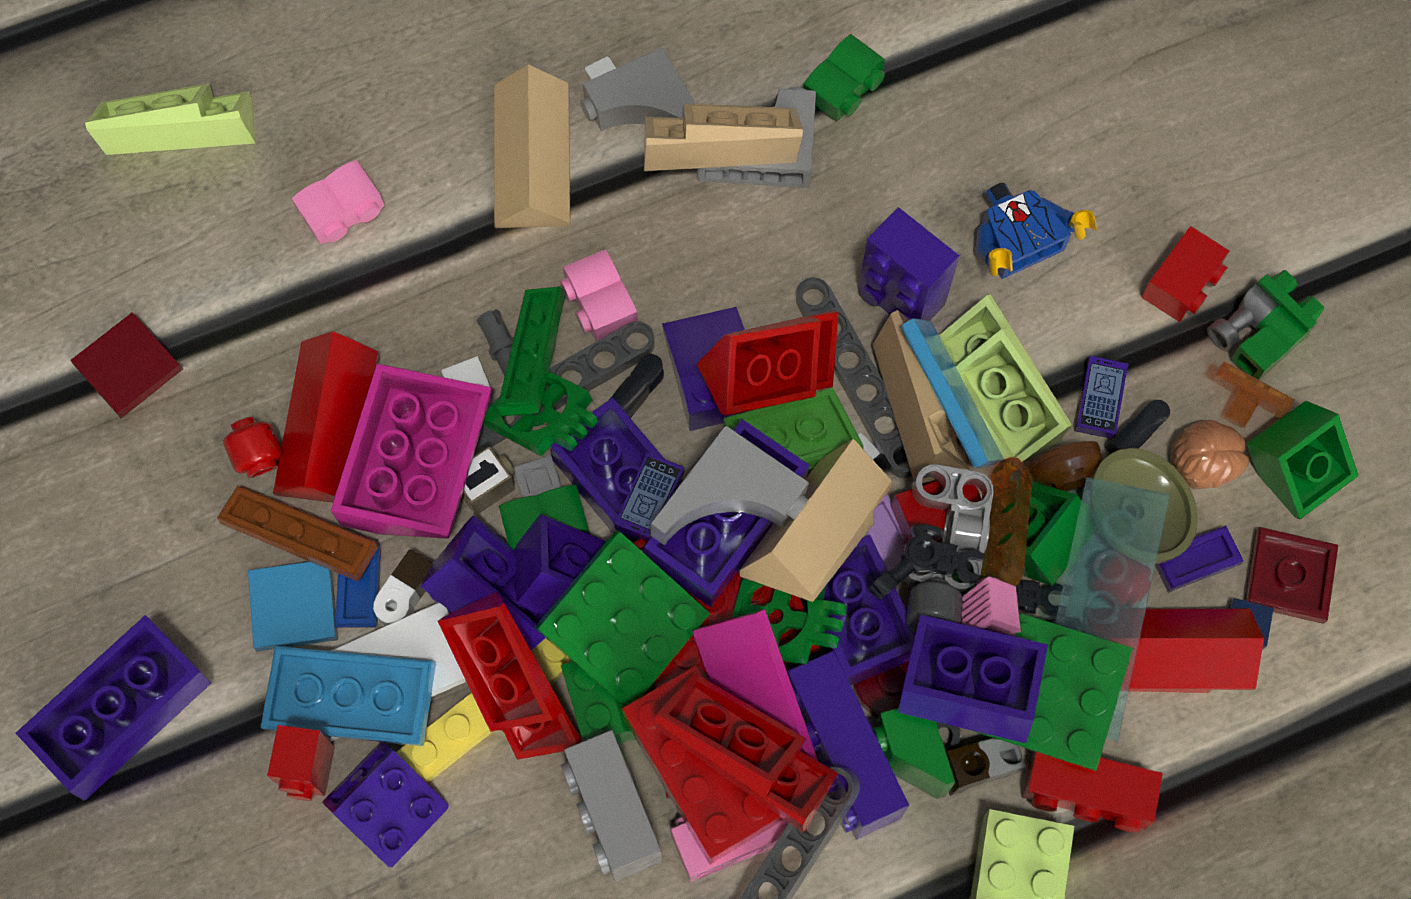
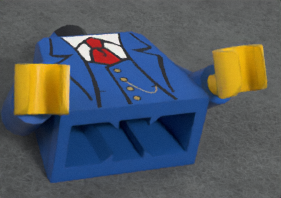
M1004 182L999 183L986 192V197L992 207L985 211L982 224L977 230L976 254L989 266L991 276L999 274L1001 279H1004L1063 252L1071 236L1070 232H1074L1078 240L1084 239L1086 237L1085 228L1097 230L1095 216L1090 210H1080L1075 213L1064 209L1046 198H1040L1033 190H1028L1013 197Z

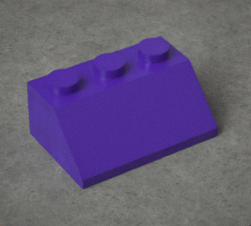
M473 515L433 562L420 587L428 592L434 601L441 603L451 613L497 591L530 650H532L545 639L534 628L545 614L516 604V551Z

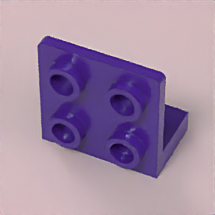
M380 742L322 801L355 836L390 868L406 854L449 807L394 750L383 742Z

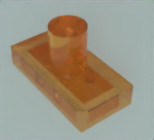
M1226 362L1221 364L1211 380L1236 394L1224 418L1241 428L1246 427L1257 406L1282 418L1288 413L1295 399Z

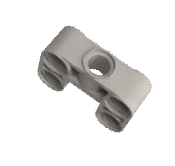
M930 464L923 467L913 481L912 494L920 505L947 511L942 543L958 545L957 552L961 553L972 549L979 550L983 554L985 553L990 530L989 517L994 493L991 480L985 474L977 471L938 464ZM926 477L936 478L942 485V493L938 495L928 494L922 487V479ZM967 484L977 486L982 493V500L979 502L968 501L963 495V486ZM967 560L965 566L969 572L981 575L983 560L980 563ZM912 572L904 579L907 584L915 587L919 583L926 582L928 579L940 578L954 586L961 594L968 591L975 584L958 583L951 576L947 577L933 572H928V574L923 576Z

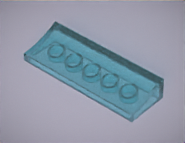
M1087 477L1055 624L1133 648L1106 739L1118 741L1170 494Z

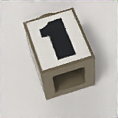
M490 446L473 456L462 493V498L475 516L515 490L511 477L515 474L514 468L504 454L497 457Z

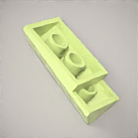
M210 83L101 102L85 122L87 131L106 155L256 143L250 91L213 97Z
M991 294L986 295L939 335L998 449L1011 470L1062 440L1072 427V424Z

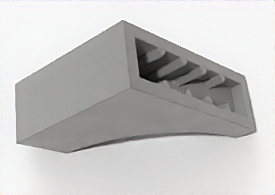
M663 48L583 83L584 99L580 100L589 121L594 119L601 131L618 125L645 124V116L683 118V104H696Z
M801 87L778 90V97L774 107L796 108L803 128L796 163L698 168V181L809 188L812 168L816 91H809Z
M725 425L653 520L650 536L665 545L677 531L687 524L707 515L724 512H743L756 515L782 527L789 517L795 520L808 504L809 499L805 497L809 482Z

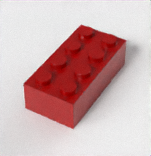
M695 665L622 708L623 719L710 865L783 821V818L659 731L654 721L656 714L693 673L703 677Z

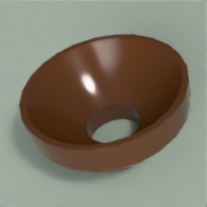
M1083 441L1059 447L1039 456L1029 464L1034 481L1041 485L1067 492L1088 485L1094 469L1102 460L1100 446L1096 441Z

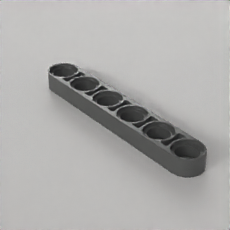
M811 277L805 279L798 286L796 303L802 316L805 317L831 310L839 312L838 323L841 325L842 331L837 335L834 373L888 470L899 478L912 477L910 467H900L893 459V455L898 450L904 449L898 427L891 434H882L878 432L874 425L877 419L884 416L890 417L896 422L882 378L830 286L820 278ZM809 289H817L824 294L825 298L820 304L810 305L804 301L803 294ZM845 352H853L859 357L860 364L853 369H846L840 365L838 358ZM864 384H871L878 390L879 395L873 401H863L857 396L856 390L858 387Z
M634 321L628 323L549 368V371L560 377L566 371H577L582 376L578 386L590 391L636 365L645 355L652 354L655 347L654 332L644 322ZM633 333H642L649 341L644 348L633 349L627 345V338ZM603 351L612 353L615 356L614 364L608 368L597 367L593 359L598 353ZM545 385L544 391H546L549 386ZM564 394L553 405L554 410L566 405L567 395ZM498 398L489 402L487 410L496 402ZM541 406L539 413L531 415H538L542 413L544 410V406ZM515 415L513 422L507 426L511 428L522 415ZM483 423L480 439L477 442L473 456L507 438L488 429Z
M846 767L830 768L846 778L848 792L844 798L838 800L833 798L828 791L817 810L824 817V830L819 835L814 836L807 829L803 833L788 823L740 899H759L760 886L765 882H769L777 888L778 899L793 898L858 797L860 782L852 770ZM789 846L797 848L802 857L800 867L794 872L787 870L782 863V853Z

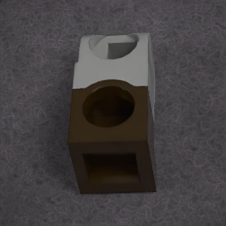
M992 738L946 752L955 780L954 785L949 790L950 796L993 780L1011 776L1026 769L1019 746Z

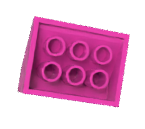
M377 364L331 508V512L339 524L343 527L382 535L449 539L493 391L492 387Z

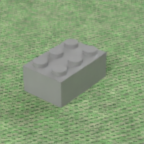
M608 731L564 749L568 762L561 764V768L572 796L579 793L582 796L583 802L576 804L587 834L590 835L596 832L599 842L592 844L603 875L612 872L614 880L617 882L662 863L661 849L613 731Z

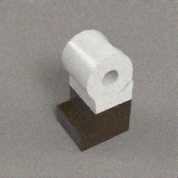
M410 549L375 598L373 610L384 626L414 614V607L426 592L420 586L432 563Z

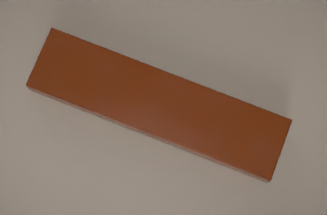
M237 485L217 517L220 524L357 582L378 549L376 542L239 485Z

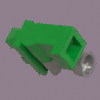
M1283 270L1273 277L1266 274L1255 286L1249 289L1239 304L1238 310L1228 320L1218 319L1207 328L1209 338L1217 347L1224 351H1229L1239 342L1238 332L1251 324L1258 331L1238 347L1230 360L1254 384L1259 382L1298 344L1307 338L1317 324L1316 320L1324 310V306L1315 297L1308 296L1298 304L1289 296L1298 284L1296 279L1287 270ZM1247 359H1248L1256 368H1254V367H1252L1251 365H1249V363L1247 362Z

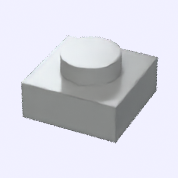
M551 455L513 467L522 498L539 495L561 487Z

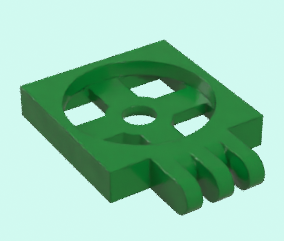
M548 371L546 385L549 387L543 394L541 405L544 406V410L538 415L523 414L510 428L505 424L504 416H501L497 408L498 398L486 411L483 423L488 429L542 456L553 443L572 451L578 443L571 435L583 439L588 434V431L582 424L593 428L598 423V419L594 414L585 410L593 401L588 390ZM565 394L567 395V403L563 412L559 413L554 410L553 405ZM547 425L541 429L530 431L534 426Z
M746 578L742 579L732 618L765 609L769 619L773 611L781 610L784 615L782 621L778 624L770 623L778 646L781 634L787 632L790 628L801 630L791 642L778 647L783 661L807 665L812 645L837 648L839 638L831 634H825V630L841 632L843 622L835 618H829V614L845 616L847 606L839 602L823 600L827 585L813 602L807 600L808 613L792 611L789 607L792 594L777 589L774 590L772 602L768 603L765 607L751 605L754 592L764 585Z

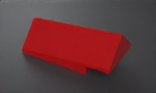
M831 310L725 334L697 363L720 413L731 415L816 397V390L833 387L839 312Z
M334 331L301 341L282 441V455L279 459L273 489L274 495L334 502L378 362L379 352Z
M497 591L438 620V624L490 732L503 730L517 760L564 752V749L582 743Z
M1084 609L1082 611L1083 633L1133 648L1121 691L1209 693L1212 690L1256 689L1264 637L1251 609Z
M696 673L691 675L656 714L654 719L661 733L803 833H805L838 775L834 770L801 752L806 740L805 737Z

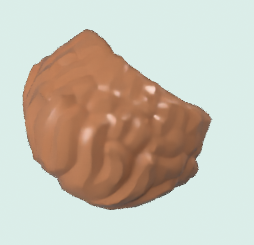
M1215 420L1198 421L1190 427L1183 429V432L1177 435V438L1171 445V464L1184 477L1189 487L1193 489L1218 488L1225 483H1229L1240 476L1249 463V457L1243 453L1245 450L1244 437L1234 428Z

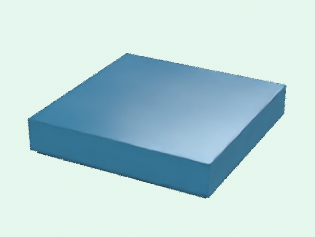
M312 562L248 570L253 648L256 652L275 649V646L293 647L338 640L337 628H335L336 614L331 570Z

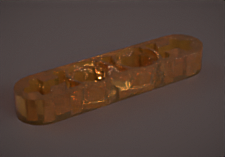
M1012 457L1001 461L991 475L994 493L989 517L990 530L982 562L981 575L983 578L990 576L1016 586L1024 574L1032 474L1019 458ZM1016 502L1012 509L1001 514L1006 506ZM1013 533L1006 543L998 545L1004 536Z

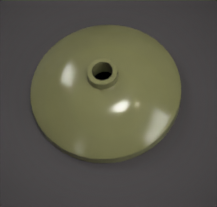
M1127 448L1110 454L1094 469L1088 488L1090 510L1098 529L1115 549L1133 560L1149 564L1171 561L1187 550L1197 531V506L1189 485L1172 464L1150 451Z

